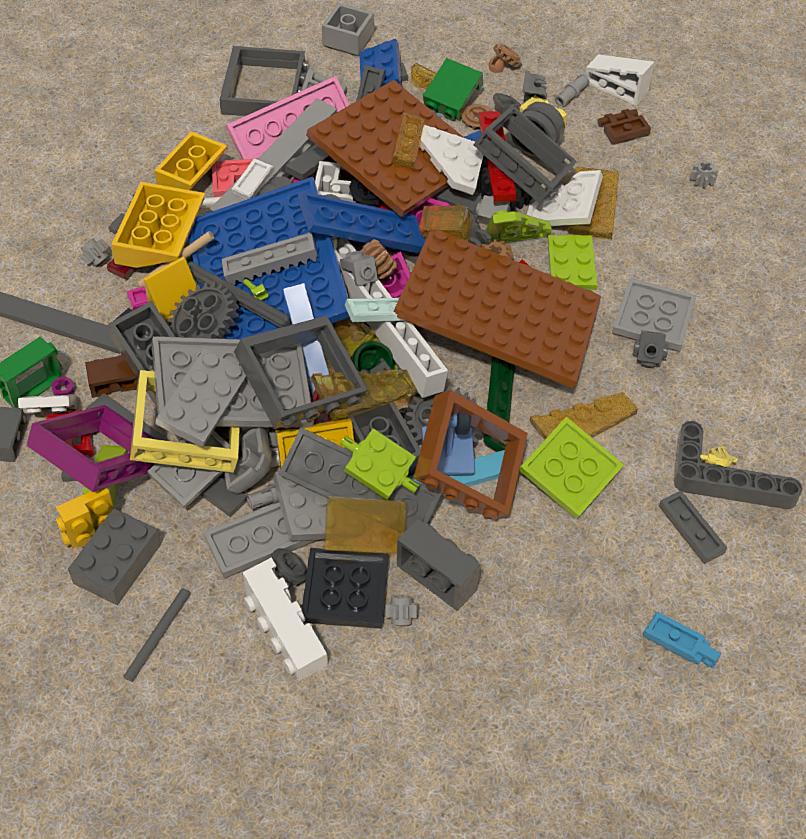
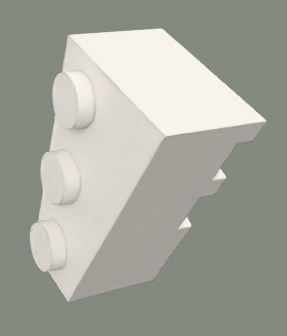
M598 54L586 67L585 75L589 78V85L637 106L649 92L654 62Z

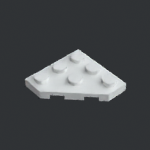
M424 125L418 143L421 150L427 151L431 156L430 161L439 172L443 171L448 178V184L452 188L474 194L484 155L473 146L476 141Z
M601 170L578 172L573 176L574 180L565 186L561 184L553 189L540 204L535 201L529 205L527 215L550 221L551 226L590 224L603 177Z

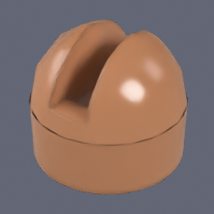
M498 56L492 57L489 61V70L493 73L502 72L505 65L504 60Z

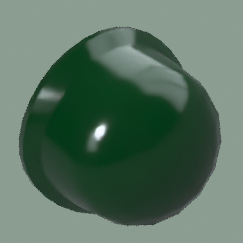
M367 341L356 348L351 360L358 373L363 369L370 373L371 369L381 363L380 359L382 358L391 369L393 354L383 343Z

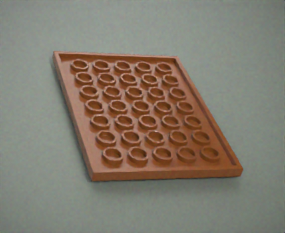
M431 228L395 306L394 312L398 318L574 388L601 295L578 287L571 282L563 281L549 273L531 268L529 265L511 260L506 256H501L484 247L469 243L464 239L449 235L442 230Z

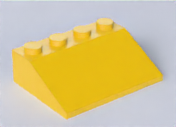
M140 182L111 244L115 264L138 268L178 260L203 204L205 193Z

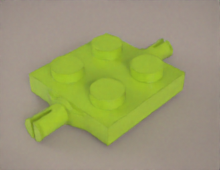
M372 429L366 439L359 444L347 437V435L341 441L340 445L352 452L351 460L345 467L344 472L386 500L400 485L413 494L420 484L407 477L409 467L416 457L375 429Z

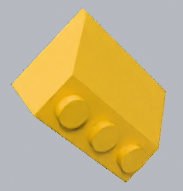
M191 131L154 170L157 185L185 190L192 189L227 150V145Z

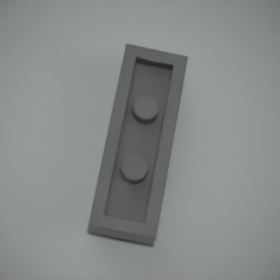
M681 490L660 500L659 507L704 564L726 553L727 546Z

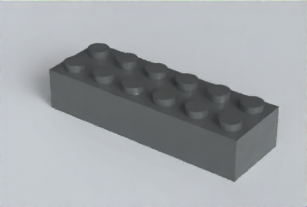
M152 301L109 323V336L138 379L140 370L154 371L152 354L153 336L175 337ZM146 390L157 407L156 392ZM216 426L214 431L220 435L227 431L229 426ZM174 434L179 442L183 439L182 437Z

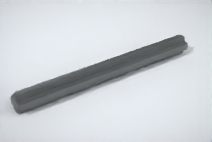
M193 262L188 264L195 280L202 284L207 282L210 286L213 282H216L218 285L223 284L237 298L236 303L280 328L291 324L290 316L199 265Z

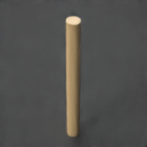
M210 231L205 233L184 248L180 258L184 257L186 259L212 241L214 235ZM171 262L163 263L138 281L139 286H145L144 278L169 265Z

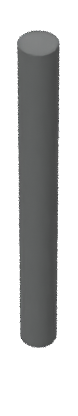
M181 588L123 675L124 679L133 682L189 597V591Z

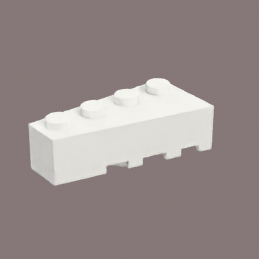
M269 558L243 572L246 597L243 600L250 612L255 611L258 618L256 620L263 633L268 631L271 636L269 641L275 653L281 652L285 658L283 664L289 675L295 674L297 679L301 681L328 666L327 653L310 623L303 624L305 618L297 601L291 603V596L287 589L288 585L283 577L277 579L275 574L276 565L273 559Z

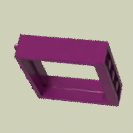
M106 405L32 423L26 445L92 492L148 474L147 471L156 464L130 460V453L95 463L63 441L99 431L131 452L133 423ZM142 430V438L155 439Z

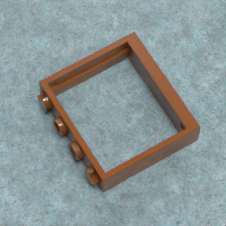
M452 390L440 393L434 397L413 479L425 484L427 489L442 493L446 499L456 500L462 503L464 508L483 514L484 518L497 520L498 518L509 516L528 433ZM460 412L470 415L471 426L506 445L494 499L437 470L451 414L457 415Z

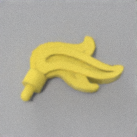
M719 446L717 450L711 448L710 453L700 455V459L705 460V463L729 467L732 462L737 463L738 458L727 453L724 446Z

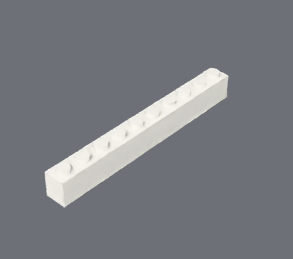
M331 236L348 298H392L378 278L358 286L355 284L353 272L342 269L340 259L348 257V253L356 250L348 239ZM407 321L367 322L381 343L391 350L393 359L422 398L444 391L448 370L412 323Z

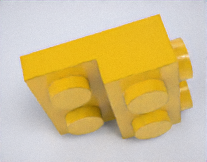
M107 488L94 492L90 491L56 506L59 517L55 518L66 547L69 545L73 549L85 547L94 535L95 529L100 527L114 507Z

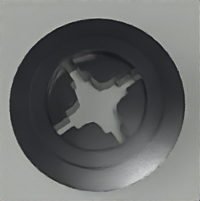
M354 178L349 185V195L353 196V201H359L360 204H367L368 206L378 205L381 199L369 189L368 195H364L363 191L367 187Z

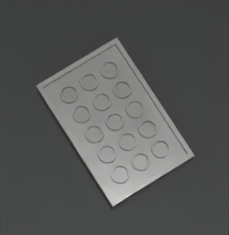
M153 336L152 354L158 415L203 349L241 366L234 354V350L240 340ZM301 343L255 355L284 411L311 403ZM248 378L217 426L273 427ZM306 419L298 421L292 427H312L314 419L311 421H306Z

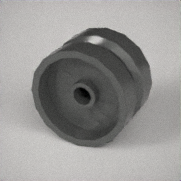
M534 102L522 112L554 142L557 143L564 135V119L560 112L551 104ZM511 134L514 144L520 151L531 157H537Z

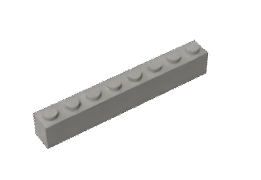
M316 98L257 159L272 165L274 172L263 187L277 177L287 178L290 175L285 172V165L315 145L306 136L307 130L337 113V108ZM236 182L210 208V212L246 200L232 194V188ZM263 187L260 189V191L257 193L256 196H258V195L260 194V192H261V190L263 189Z

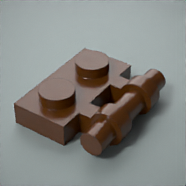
M637 109L621 110V113L605 114L604 117L597 120L600 127L604 126V132L612 144L649 135L651 132L650 125L642 115L638 116Z

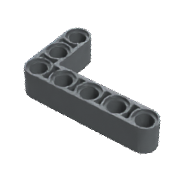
M687 421L682 424L677 440L673 480L674 486L679 491L781 509H792L796 506L803 490L800 481L792 477L701 463L703 427L695 421Z

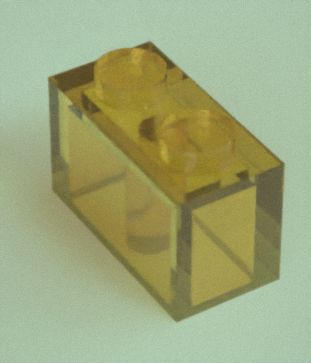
M438 204L424 206L419 231L425 240L430 230H442L446 234L469 241L473 216L467 206L461 204L454 206Z

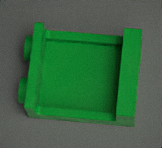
M446 58L423 94L424 105L430 110L434 109L435 112L443 114L447 119L461 121L462 110L475 89L480 91L483 86V72Z

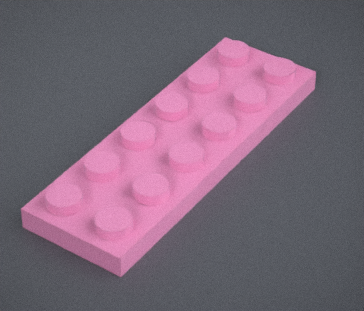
M334 76L227 124L225 127L241 160L258 159L316 98L337 108V112L349 106L350 104L337 77Z

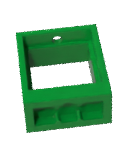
M40 336L0 362V394L12 408H19L18 398L39 396L51 388L52 382L55 379L63 377L61 372L63 367L57 359L58 350L53 343H47ZM42 361L43 367L16 384L15 379Z

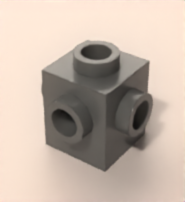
M641 330L640 340L635 339L633 353L637 354V360H641V365L655 367V363L661 364L662 358H667L669 345L665 344L666 335L664 333ZM649 346L655 347L652 352H647V348Z

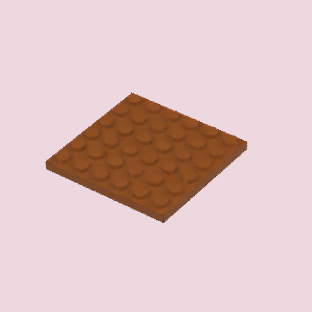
M395 80L312 126L306 133L310 140L401 217L449 186L447 176L443 171L439 172L430 161L431 156L426 150L422 151L418 145L423 126L434 127L464 138ZM483 155L481 164H483L486 160L485 155Z

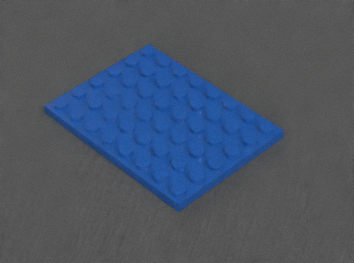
M313 177L198 216L189 234L190 244L208 231L214 235V239L192 254L193 262L226 280L222 265L223 258L310 233L297 197L301 191L319 195ZM312 232L318 255L316 261L308 259L307 264L300 261L297 267L289 264V269L280 267V272L273 269L270 275L262 272V277L253 275V280L248 279L255 286L264 285L269 297L261 301L290 316L283 289L305 283L314 319L327 315L329 321L334 323L350 317L345 307L346 300L349 298L330 235ZM235 280L236 287L254 296L244 283ZM198 281V285L203 288L204 284ZM236 303L239 308L235 311L239 316L232 319L236 325L229 326L228 329L231 331V334L225 333L223 336L225 339L240 340L280 327Z

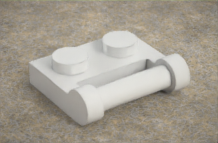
M76 394L25 396L18 398L19 408H26V412H42V408L50 407L52 411H67V407L68 409H76L77 397Z

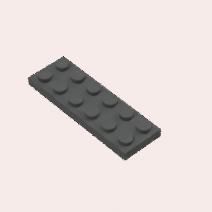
M300 427L279 475L402 533L417 519L425 524L428 523L441 496L440 492L427 489L425 485L416 482L420 485L414 494L400 485L386 500L344 472L345 467L351 460V451Z

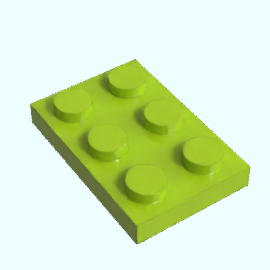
M548 235L550 274L583 289L597 290L592 236Z

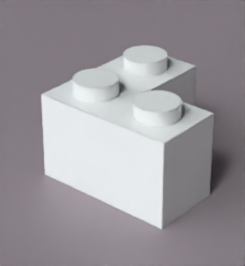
M319 161L315 180L318 194L322 196L333 194L341 200L359 203V201H353V196L349 195L351 181L341 180V165L339 163Z

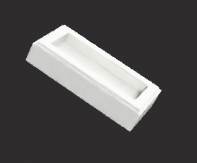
M254 158L233 186L232 194L246 200L255 197L274 172L273 166Z

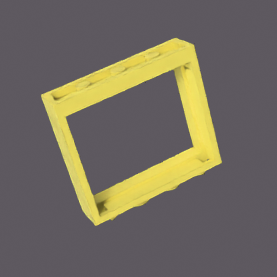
M140 370L136 392L130 460L234 473L238 460L240 427H230L229 449L203 446L202 448L196 444L142 438L146 390L156 392L154 371Z

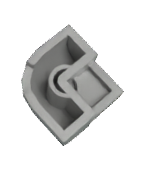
M254 427L240 437L241 446L238 449L239 457L234 473L225 472L226 485L229 491L237 494L244 492L260 481L270 470L272 455L268 434L263 427Z

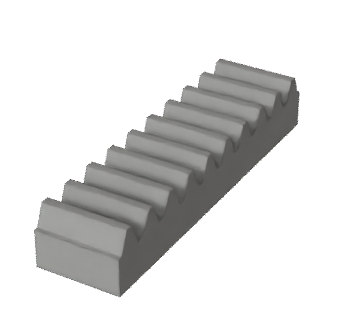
M312 232L223 258L224 277L227 282L235 285V280L243 283L246 277L250 280H253V275L262 277V272L270 275L273 269L277 272H280V267L289 269V264L297 267L300 261L304 264H307L308 259L316 261L318 255Z

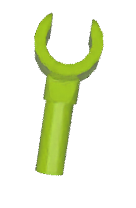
M248 279L243 281L254 297L260 300L269 297L263 284L255 286Z

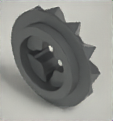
M277 548L273 551L271 558L276 565L275 571L278 573V577H283L286 583L290 582L295 586L299 583L302 584L307 574L302 560L295 553L284 548Z

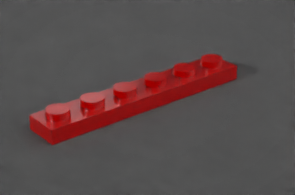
M500 111L479 112L481 134L501 116ZM502 127L496 134L506 141ZM485 156L493 202L516 201L514 181Z

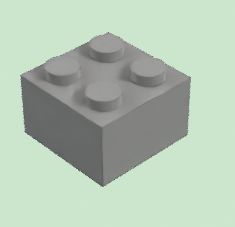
M337 3L322 25V45L359 55V52L362 51L374 33V13Z

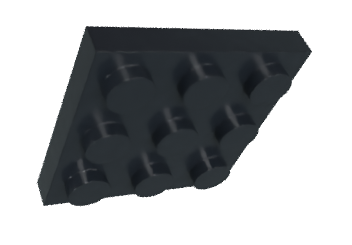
M310 548L302 604V613L305 618L303 623L382 629L389 553Z

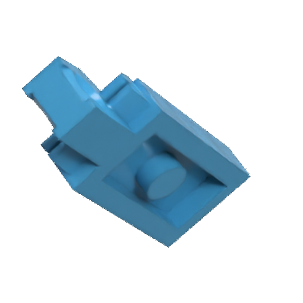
M660 612L655 613L644 631L643 637L696 664L702 662L714 669L720 658L721 652L709 647L710 643L705 640L706 637Z

